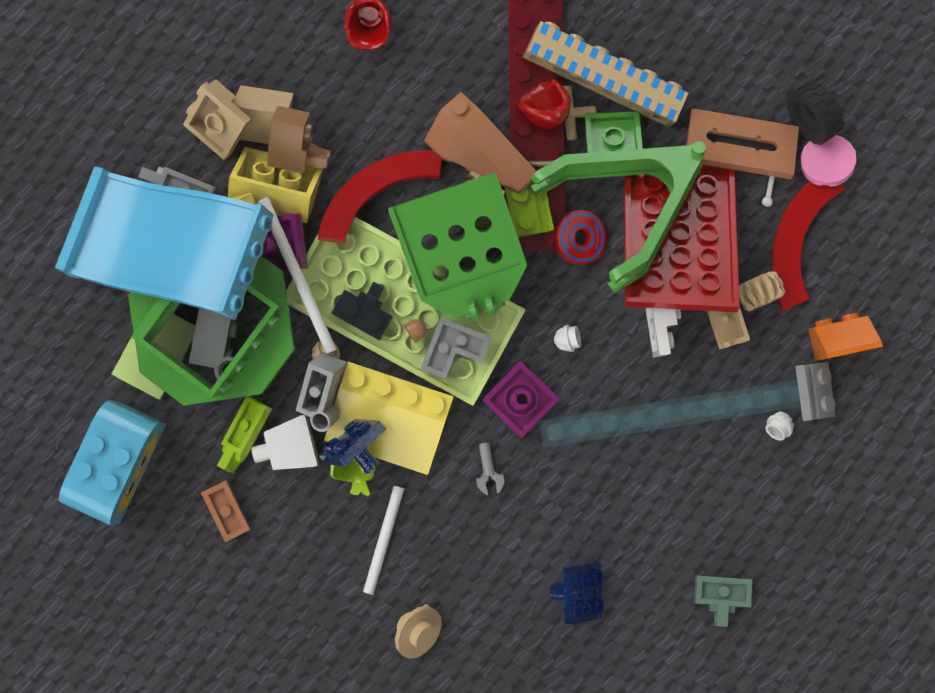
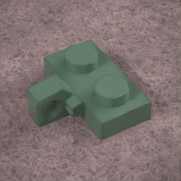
M695 576L694 603L709 604V611L715 612V626L728 627V614L735 613V606L751 608L752 579Z

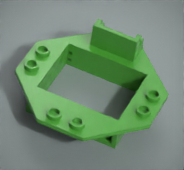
M263 256L258 258L253 271V280L248 285L247 290L271 308L214 385L153 341L180 303L130 292L128 298L134 332L131 338L135 340L139 372L184 406L263 394L295 351L283 271Z

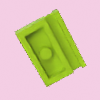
M533 181L520 193L504 187L508 209L518 238L554 231L547 193L537 195L531 188L535 184Z

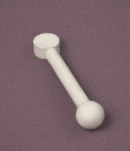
M773 176L769 177L766 196L762 199V204L765 207H769L773 203L771 198L775 179Z

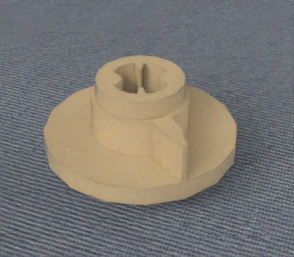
M425 604L404 614L399 619L395 646L402 656L409 659L419 657L434 645L442 626L439 613L434 608Z

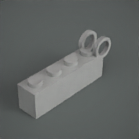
M199 308L189 363L214 368L215 376L219 379L225 364L233 360V349H230L231 338H236L238 322L227 316Z

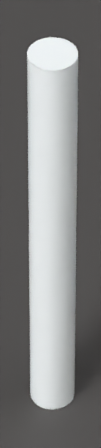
M398 486L393 487L363 590L367 594L374 595L404 488Z

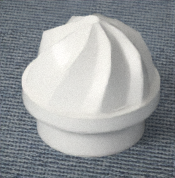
M564 325L563 328L557 330L554 342L559 349L573 352L575 348L581 347V337L577 326L570 327V325Z
M778 412L767 419L765 429L772 438L781 441L792 434L794 424L789 414Z

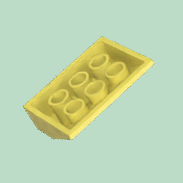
M348 362L334 404L339 411V419L327 430L324 441L339 446L347 442H357L365 445L375 458L428 475L454 397Z

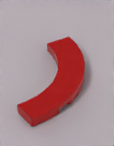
M433 150L411 151L386 157L362 169L339 190L331 201L322 219L318 240L345 244L353 221L358 215L359 210L368 200L370 201L376 195L386 190L388 186L401 181L407 182L419 179L439 180L442 158Z
M809 181L791 200L781 217L773 241L771 261L772 272H777L778 277L781 278L784 284L785 294L778 299L783 311L809 299L801 274V249L804 236L818 211L830 199L845 190L843 184L829 187V185H815Z

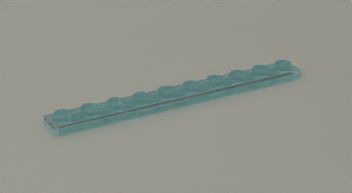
M792 380L539 420L542 445L545 448L801 407L798 381Z

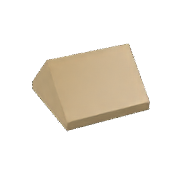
M240 85L236 95L237 98L233 104L252 119L240 140L269 144L271 119L277 106L292 109L294 93Z

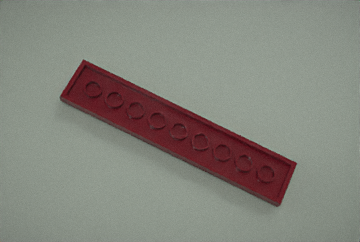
M508 0L509 142L527 161H555L564 156V121L550 130L537 127L518 109L517 102L541 82L555 79L563 86L562 76L523 58L540 21L554 23L563 32L562 0ZM533 167V168H534L536 171H538L539 169H541V168H543V167ZM565 181L546 192L554 229L558 221L565 215ZM554 231L519 238L523 251H557L553 240Z

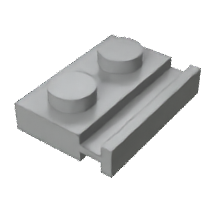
M828 362L795 366L803 421L835 417V400L831 386L832 376Z

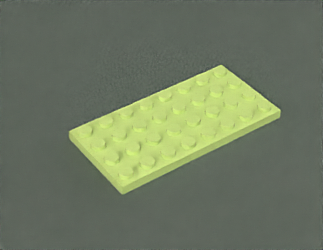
M357 217L350 227L345 244L320 241L317 234L306 254L308 268L301 269L326 326L474 406L526 310L511 301H506L504 306L495 309V315L490 316L486 308L479 310L480 320L473 321L472 317L463 318L461 316L456 318L422 302L399 240ZM440 265L435 267L433 272L437 276H445L449 270L445 266ZM292 279L286 290L288 305L309 316ZM373 282L383 286L384 290L378 298V301L383 303L380 309L393 316L380 341L331 314L344 289L358 297L361 291L367 294ZM440 317L492 337L482 363L456 354L447 379L420 369ZM413 319L422 320L427 326L425 337L417 343L413 341L404 327V324Z

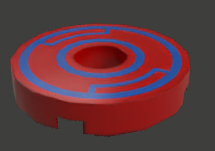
M577 210L565 214L556 224L553 236L557 252L565 258V261L576 265L592 263L599 258L605 248L607 238L605 227L599 217L585 210ZM578 230L582 231L585 237L582 245L575 241V234Z

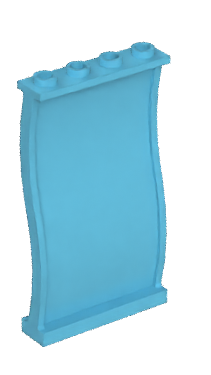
M94 166L55 268L73 278H81L132 293L190 305L236 320L238 312L243 307L248 285L253 280V271L257 260L262 255L265 238L272 228L274 214L259 203L255 205L217 194L148 183L114 174Z

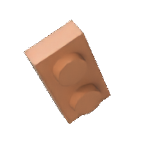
M228 480L201 492L225 542L251 530Z

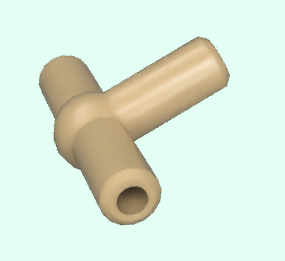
M563 86L568 91L572 100L569 117L565 120L566 137L568 141H574L577 139L575 118L585 117V114L597 113L595 106L574 107L571 86Z

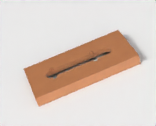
M692 108L689 117L686 146L693 145L696 141H701L706 145L702 160L704 165L792 179L795 171L799 127ZM716 134L773 144L776 147V151L755 150L756 148L722 142L714 143L707 139L706 135Z

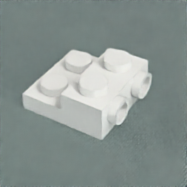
M645 308L653 358L671 354L670 349L674 348V339L672 332H667V328L678 324L677 319H681L680 309Z

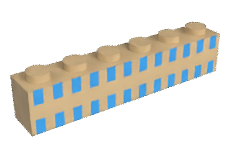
M540 21L523 55V58L635 112L639 111V114L668 128L677 121L688 95V92L682 90L681 85L672 81L665 82L659 79L658 75L653 71L647 69L642 71L634 67L633 62L621 57L618 59L609 55L607 49L601 46L593 47L585 43V40L579 35H568L560 31V27L551 22L544 23Z

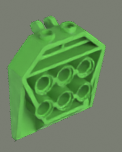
M496 172L388 208L422 302L456 318L461 316L463 318L472 317L473 321L480 320L479 310L486 308L487 313L492 316L496 314L495 309L504 306L505 302L510 300L527 267V262ZM480 216H487L490 218L491 223L486 228H481L476 225L475 221ZM454 225H459L463 227L464 233L459 237H454L449 233V229ZM427 234H432L437 237L438 241L436 244L429 246L422 241V238ZM490 248L500 249L502 253L496 259H491L486 255ZM467 256L475 260L474 265L468 268L460 264V260ZM442 265L448 268L449 272L445 276H437L433 270L435 267Z

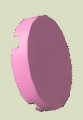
M837 135L822 145L813 144L809 141L804 146L801 154V170L805 177L815 185H829V187L840 185L853 175L857 161L856 151L849 141Z

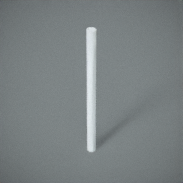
M269 197L258 201L259 204H262L274 214L271 228L272 234L326 354L337 350Z

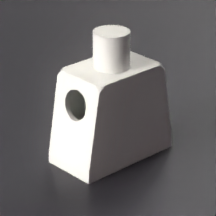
M301 415L265 431L266 443L251 448L255 463L270 459L273 470L320 465L309 419L306 415Z

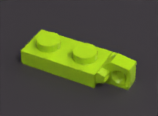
M250 396L244 399L221 442L224 445L222 449L223 455L217 464L218 467L230 473L236 471L239 464L245 460V457L250 452L272 408Z

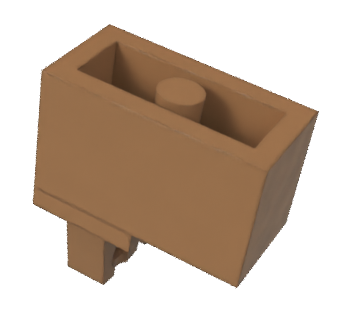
M277 106L271 119L267 166L302 174L305 173L306 168H327L331 151L317 147V145L312 143L313 125L309 124V112Z

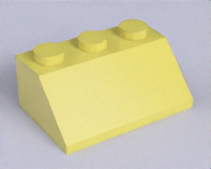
M244 147L229 177L228 197L251 192L255 204L269 197L277 216L301 213L302 222L307 223L313 210L323 168H306L305 173L302 174L267 166L268 152Z

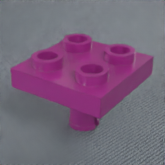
M301 213L277 216L300 269L308 268ZM270 229L265 238L261 256L283 272L289 271Z
M519 361L482 401L520 438H523L560 398L529 368Z

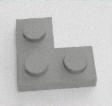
M440 317L420 369L447 379L456 354L482 363L492 337Z

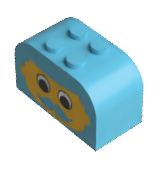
M106 401L93 418L60 490L59 502L110 526L121 523L166 423L121 402Z

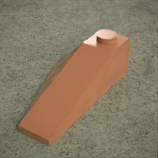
M462 92L440 110L424 140L443 160L457 163L465 167L467 171L472 170L483 176L496 172L500 185L516 193H520L533 181L531 177L536 172L487 116Z

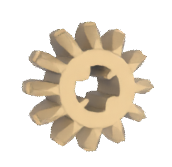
M767 272L740 284L739 303L740 305L742 304L745 311L755 310L783 297L785 294L784 284L781 278L778 277L777 272Z

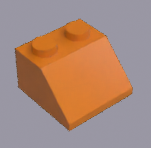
M858 312L842 316L841 322L832 323L831 318L816 321V327L808 329L815 361L883 347L882 341L869 317L859 318Z

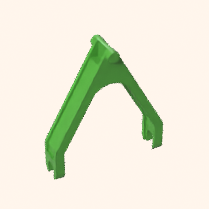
M696 141L693 145L567 154L536 171L531 177L535 183L531 188L537 195H542L570 179L642 174L657 177L666 184L670 195L640 253L620 264L609 273L611 282L607 284L613 292H617L647 273L694 181L701 172L706 145L701 141Z

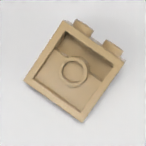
M215 79L211 83L205 82L200 86L196 93L198 98L188 107L186 111L188 116L183 125L225 160L232 154L252 119L233 104L237 97Z

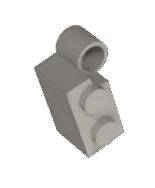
M324 352L309 362L296 411L310 417L312 427L319 432L327 431L339 419V411L332 404L336 401L347 366V362Z

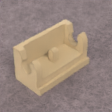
M740 308L738 312L707 311L719 350L750 340Z

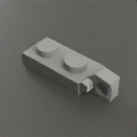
M142 167L138 176L149 183L212 194H215L217 189L212 185L166 167H158L157 172Z

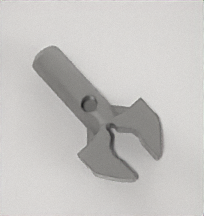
M484 442L479 445L483 474L480 478H476L477 487L484 494L488 495L486 482L489 479L488 477L491 476L496 482L497 493H499L505 483L504 476L494 471L490 444Z

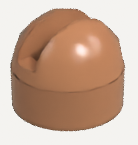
M413 319L404 324L405 329L415 343L425 337L427 326L422 320Z

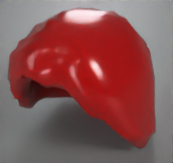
M354 0L345 12L344 29H346L350 45L363 51L378 49L387 42L391 32V17L389 10L382 0Z
M553 79L552 81L541 82L533 87L530 92L526 93L517 102V106L537 127L550 130L569 117L572 100L568 91L558 81Z

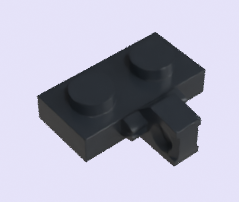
M376 282L372 283L367 294L361 291L358 297L344 289L331 312L334 316L379 341L393 316L380 309L383 303L378 301V298L384 288Z

